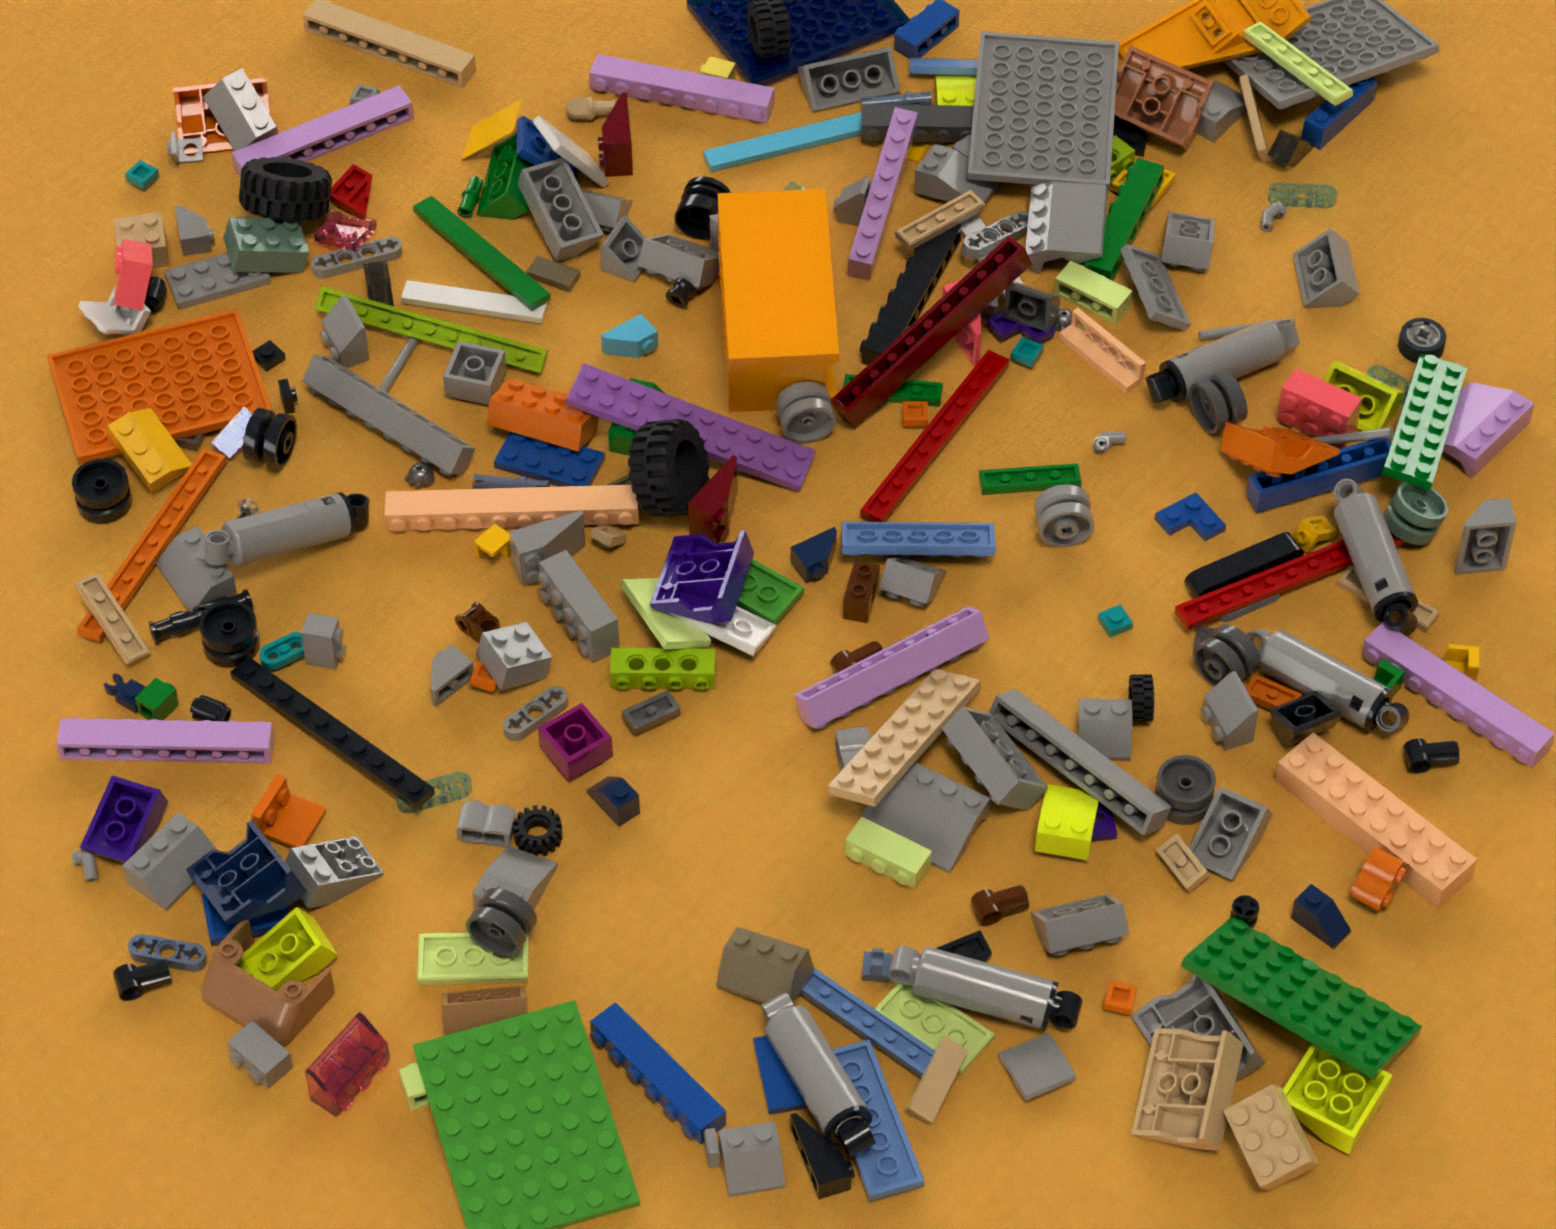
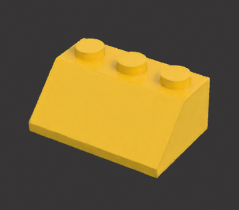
M151 408L128 412L107 425L109 437L151 494L186 473L192 465Z

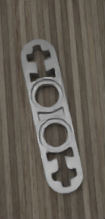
M1025 211L1015 212L966 236L961 247L962 254L968 258L976 259L993 251L1008 236L1016 240L1026 235L1029 213ZM1001 229H1007L1011 233L1004 232ZM984 237H990L995 241L987 240Z
M386 237L321 254L313 258L311 262L314 276L323 279L393 261L402 256V243L397 237ZM366 252H373V253H375V254H374L373 256H371V257H364V256H363V254L366 253ZM343 258L352 259L349 263L340 262Z

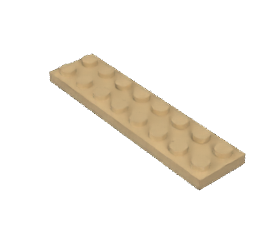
M934 669L828 785L829 795L876 807L942 733L943 730L941 728L961 706L965 707L981 689L980 680L966 675Z

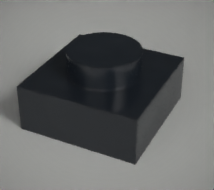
M271 340L252 351L256 363L266 372L286 360L285 353Z
M288 378L278 380L285 414L294 413V402L298 401L295 387L290 388Z

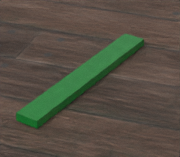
M430 196L413 205L414 213L528 308L533 310L551 300V295L546 289L436 198Z

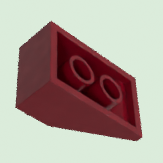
M627 92L621 93L602 126V137H598V149L603 151V153L599 154V167L604 168L606 177L633 175Z
M733 455L688 502L689 535L703 534L716 544L727 538L738 490L736 456Z

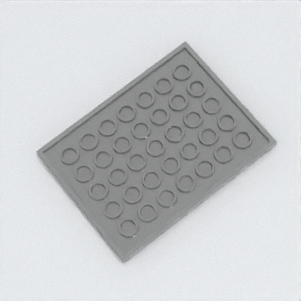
M1326 0L1308 6L1305 9L1313 20L1287 40L1347 86L1439 53L1438 43L1383 0ZM1264 52L1223 61L1239 76L1248 74L1251 86L1279 110L1320 96V94Z
M981 31L967 179L1033 185L1051 181L1106 184L1109 190L1119 42Z

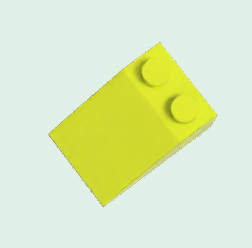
M935 75L936 105L974 106L977 76Z
M1047 784L1048 789L1045 793L1037 829L1035 851L1088 860L1099 801L1084 790Z
M296 907L246 950L238 965L242 970L278 991L289 981L296 980L301 982L319 973L338 954L315 918Z

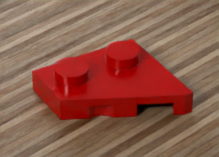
M352 164L331 187L330 201L364 221L366 219L373 175Z

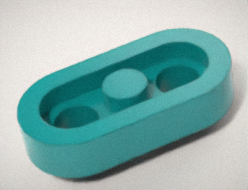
M290 633L263 646L259 653L262 666L268 670H277L304 657L301 633Z

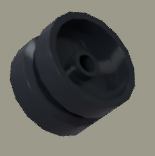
M257 408L252 413L245 429L242 447L243 457L247 461L262 463L264 461L267 466L277 469L283 468L291 457L296 441L297 422L295 417L284 413L276 415L273 410Z
M95 459L84 463L74 473L72 488L80 515L86 520L94 523H109L118 520L128 512L131 507L132 495L127 473L118 462L110 459Z
M236 600L221 601L210 606L202 614L199 629L203 650L206 657L214 664L222 667H237L246 658H254L260 647V637L256 616L249 606Z

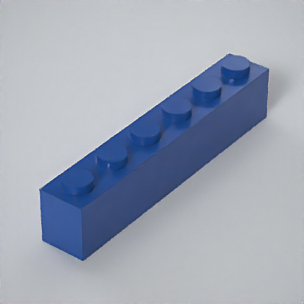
M1383 438L1341 448L1340 454L1293 474L1281 473V477L1269 476L1263 471L1249 475L1246 494L1255 511L1261 512L1332 491L1340 480L1346 478L1359 483L1383 476L1382 471L1391 442L1389 438Z
M616 1002L590 1021V1038L597 1047L602 1046L608 1052L611 1061L617 1066L620 1064L626 1070L630 1080L635 1084L639 1083L644 1088L648 1098L653 1102L657 1101L663 1107L667 1117L671 1120L675 1119L690 1139L694 1138L701 1145L704 1143L705 1129L715 1128L717 1133L726 1126V1110Z

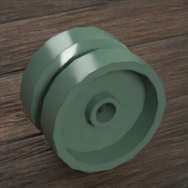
M1404 482L1400 484L1383 516L1389 531L1396 537L1411 544L1426 545L1434 538L1439 526H1441L1448 514L1449 508L1444 497L1435 489L1427 490Z

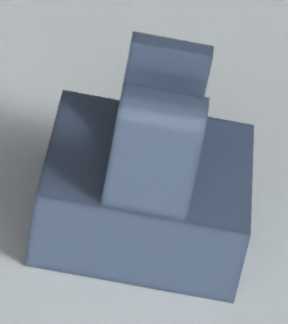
M873 948L872 952L864 951L862 981L889 983L888 970L892 954L884 953V949Z

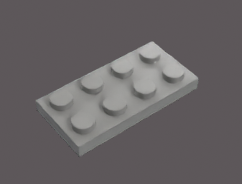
M1125 244L1120 251L1123 255L1124 263L1132 276L1131 279L1137 287L1139 298L1143 301L1147 310V316L1154 322L1158 321L1171 328L1175 327L1185 331L1191 324L1164 263L1161 262V256Z
M228 253L164 270L165 278L178 310L271 284L268 272L233 271Z

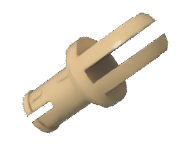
M593 97L574 98L567 103L566 113L570 119L575 121L594 120L596 115H609L616 100L595 101Z

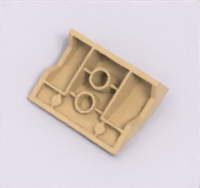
M1155 1028L1131 1135L1193 1149L1221 1150L1227 1122L1223 1110L1229 1108L1244 1043L1228 1031H1222L1220 1036L1199 1035L1185 1029Z

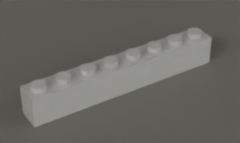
M313 356L302 382L310 386V391L318 395H325L328 397L327 401L329 403L347 409L346 413L355 418L360 417L365 420L364 424L375 430H381L384 432L383 436L391 441L397 440L402 444L401 447L404 450L421 455L420 459L423 462L440 467L439 471L450 477L453 474L464 475L476 448L330 357Z
M1013 689L996 695L989 713L994 716L1004 730L1142 835H1147L1163 828L1172 806L1018 690Z

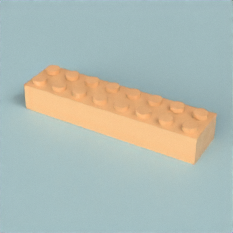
M1314 732L1278 761L1275 781L1367 854H1370L1373 847H1378L1407 862L1405 865L1407 874L1403 882L1437 909L1473 878L1477 859Z

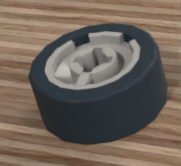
M1414 318L1407 321L1402 326L1399 336L1398 347L1400 353L1406 359L1417 363L1420 354L1434 355L1440 358L1443 355L1447 338L1445 329L1436 321L1428 318Z

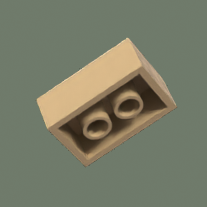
M1271 1084L1223 1110L1260 1188L1271 1191L1320 1165L1281 1087Z

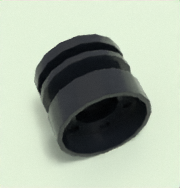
M701 176L694 177L687 182L675 212V223L685 235L694 239L710 240L709 215L718 214V193H731L729 188L721 181Z

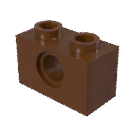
M854 561L843 599V619L863 623L869 622L879 586L880 565Z

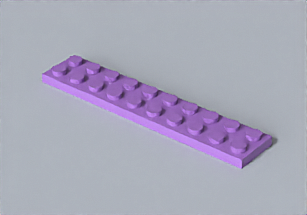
M583 363L566 400V405L634 431H637L642 425L651 421L686 420L699 431V436L703 438L704 448L708 454L707 458L725 464L734 455L737 457L738 470L796 492H800L816 452L814 449Z

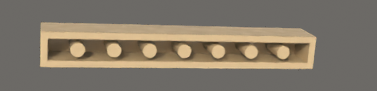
M315 0L303 14L305 31L459 88L463 89L476 72L474 54L331 2Z

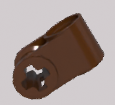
M474 602L471 608L464 614L455 616V622L460 630L477 643L480 642L483 632L500 628L498 618L488 612L479 602Z

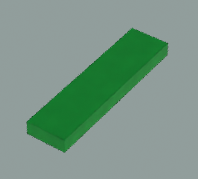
M845 374L843 388L857 375ZM906 380L883 402L928 401V406L940 407L943 383Z
M1078 463L979 470L982 495L1045 491L1057 485L1067 484L1081 488L1082 484Z

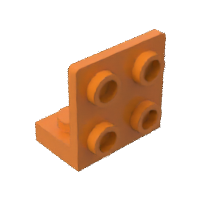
M277 774L251 813V819L266 838L294 848L306 845L325 815L326 808L290 794L287 779Z

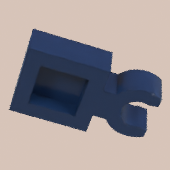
M113 674V681L116 685L111 686L105 683V692L108 695L115 696L118 704L137 714L138 709L135 697L145 686L133 679H130L126 684L119 674Z

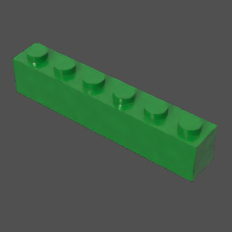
M1137 158L1134 166L1129 167L1126 175L1127 180L1125 184L1121 183L1117 193L1118 198L1116 201L1113 200L1111 202L1109 215L1105 219L1103 255L1100 258L1082 262V266L1114 281L1124 261L1120 249L1125 244L1132 245L1164 181L1163 165Z

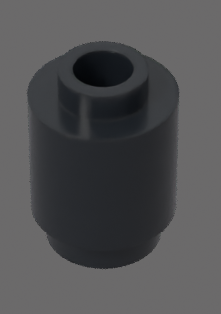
M150 277L144 304L151 310V313L162 309L167 291L164 280L159 277Z
M206 695L195 698L190 707L192 718L197 721L228 722L232 711L231 708L227 707L226 703Z

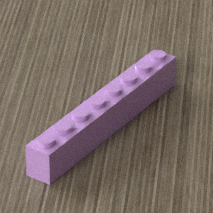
M597 54L589 72L591 90L617 95L627 92L628 97L762 123H768L774 107L773 87Z
M399 85L232 152L234 169L241 178L242 167L247 161L252 159L278 157L291 158L292 160L298 159L304 162L311 161L413 120L412 102Z
M897 107L894 109L849 255L847 275L867 280L871 279L915 134L918 112Z
M968 606L795 694L794 697L803 723L813 728L825 727L829 724V721L850 714L852 709L868 705L874 698L893 692L895 687L903 683L913 682L922 673L931 672L937 669L938 665L959 658L960 654L967 650L979 648L982 645L981 643L990 639L981 611Z
M1382 622L1365 639L1362 656L1368 662L1378 665L1384 659L1405 671L1403 683L1412 691L1424 696L1433 705L1439 706L1454 719L1460 720L1477 734L1483 735L1498 748L1504 749L1513 755L1518 761L1533 768L1551 749L1555 733L1399 631L1391 629L1385 622Z
M61 718L57 748L60 760L271 764L275 738L272 722L263 721L221 722L210 720L170 721L158 719Z

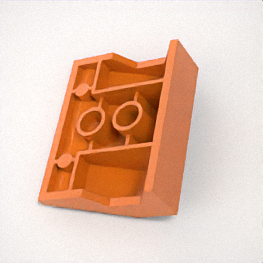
M266 77L249 79L271 116ZM217 83L173 88L176 106L178 138H202L203 153L234 150L203 98ZM193 144L187 145L184 149L185 155L197 154L198 151L197 147Z
M1226 422L1220 449L1221 452L1229 455V459L1241 461V464L1253 466L1254 470L1266 472V475L1281 477V473H1296L1340 454V449L1291 429L1264 426L1261 430L1240 427L1231 422Z

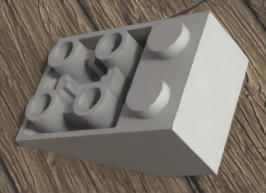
M357 836L291 848L285 861L307 890L300 899L308 909L330 905L384 875L383 870Z

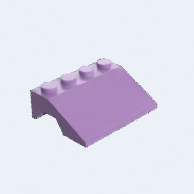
M1470 382L1460 391L1442 453L1446 452L1460 461L1467 476L1472 479L1530 423L1534 403L1513 390Z

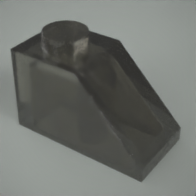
M1280 129L1267 155L1273 157V163L1282 168H1285L1287 165L1295 167L1313 149L1315 144L1296 134Z
M387 261L363 264L368 299L394 306Z

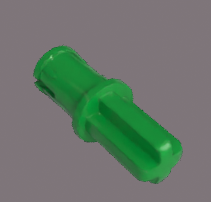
M473 176L469 180L466 190L461 194L462 201L457 212L463 218H470L472 216L473 209L480 200L479 193L483 180L478 178V176Z

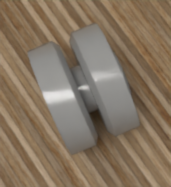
M805 381L795 383L785 388L776 399V410L780 418L783 434L792 442L802 444L816 442L825 438L836 425V417L831 406L829 393L823 385L817 382Z
M1067 484L1048 488L1039 494L1034 503V510L1038 520L1039 536L1043 542L1055 547H1070L1082 543L1090 537L1094 531V520L1090 511L1089 496L1086 491L1079 486Z

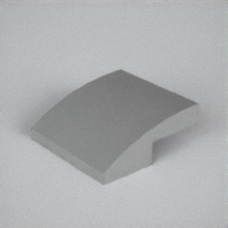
M1049 1033L998 1053L1000 1063L1012 1076L1014 1087L1026 1101L1076 1080V1075L1069 1062Z

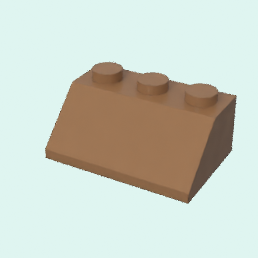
M526 986L443 993L444 1035L528 1013Z

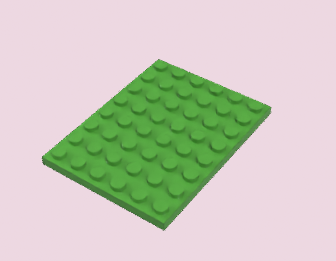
M575 1000L412 1045L466 1229H560L640 1206L636 1186Z

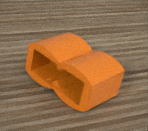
M1373 847L1349 895L1378 911H1382L1384 907L1388 908L1395 896L1392 893L1396 883L1401 884L1407 874V869H1405L1407 862L1378 847Z

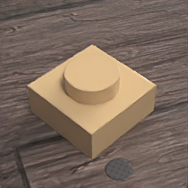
M609 525L592 528L590 535L591 538L599 541L598 544L605 548H613V546L624 544L627 534Z

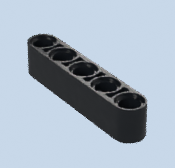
M1283 532L1192 571L1187 575L1184 583L1194 597L1197 598L1304 555V550L1289 532Z

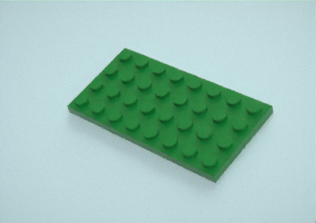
M1234 917L1228 919L1189 952L1181 963V967L1372 1079H1375L1419 1035L1422 1028L1421 1025L1414 1022L1409 1016L1398 1013L1391 1009L1388 1004L1372 998L1362 989L1353 987L1343 981L1338 975L1327 972L1314 961L1301 957L1291 948L1282 946L1272 940L1267 934L1256 931L1243 920Z

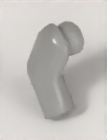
M1273 202L1262 212L1261 229L1265 232L1271 231L1273 229V218L1285 215L1287 211L1286 206L1282 205L1281 202Z
M1101 432L1093 441V449L1098 453H1103L1112 444H1125V432Z
M81 848V851H73V864L83 865L85 882L97 881L98 872L95 857L89 851L82 850Z

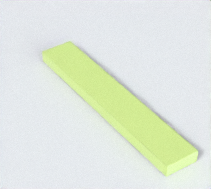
M1261 21L1243 30V37L1334 106L1353 97V90Z

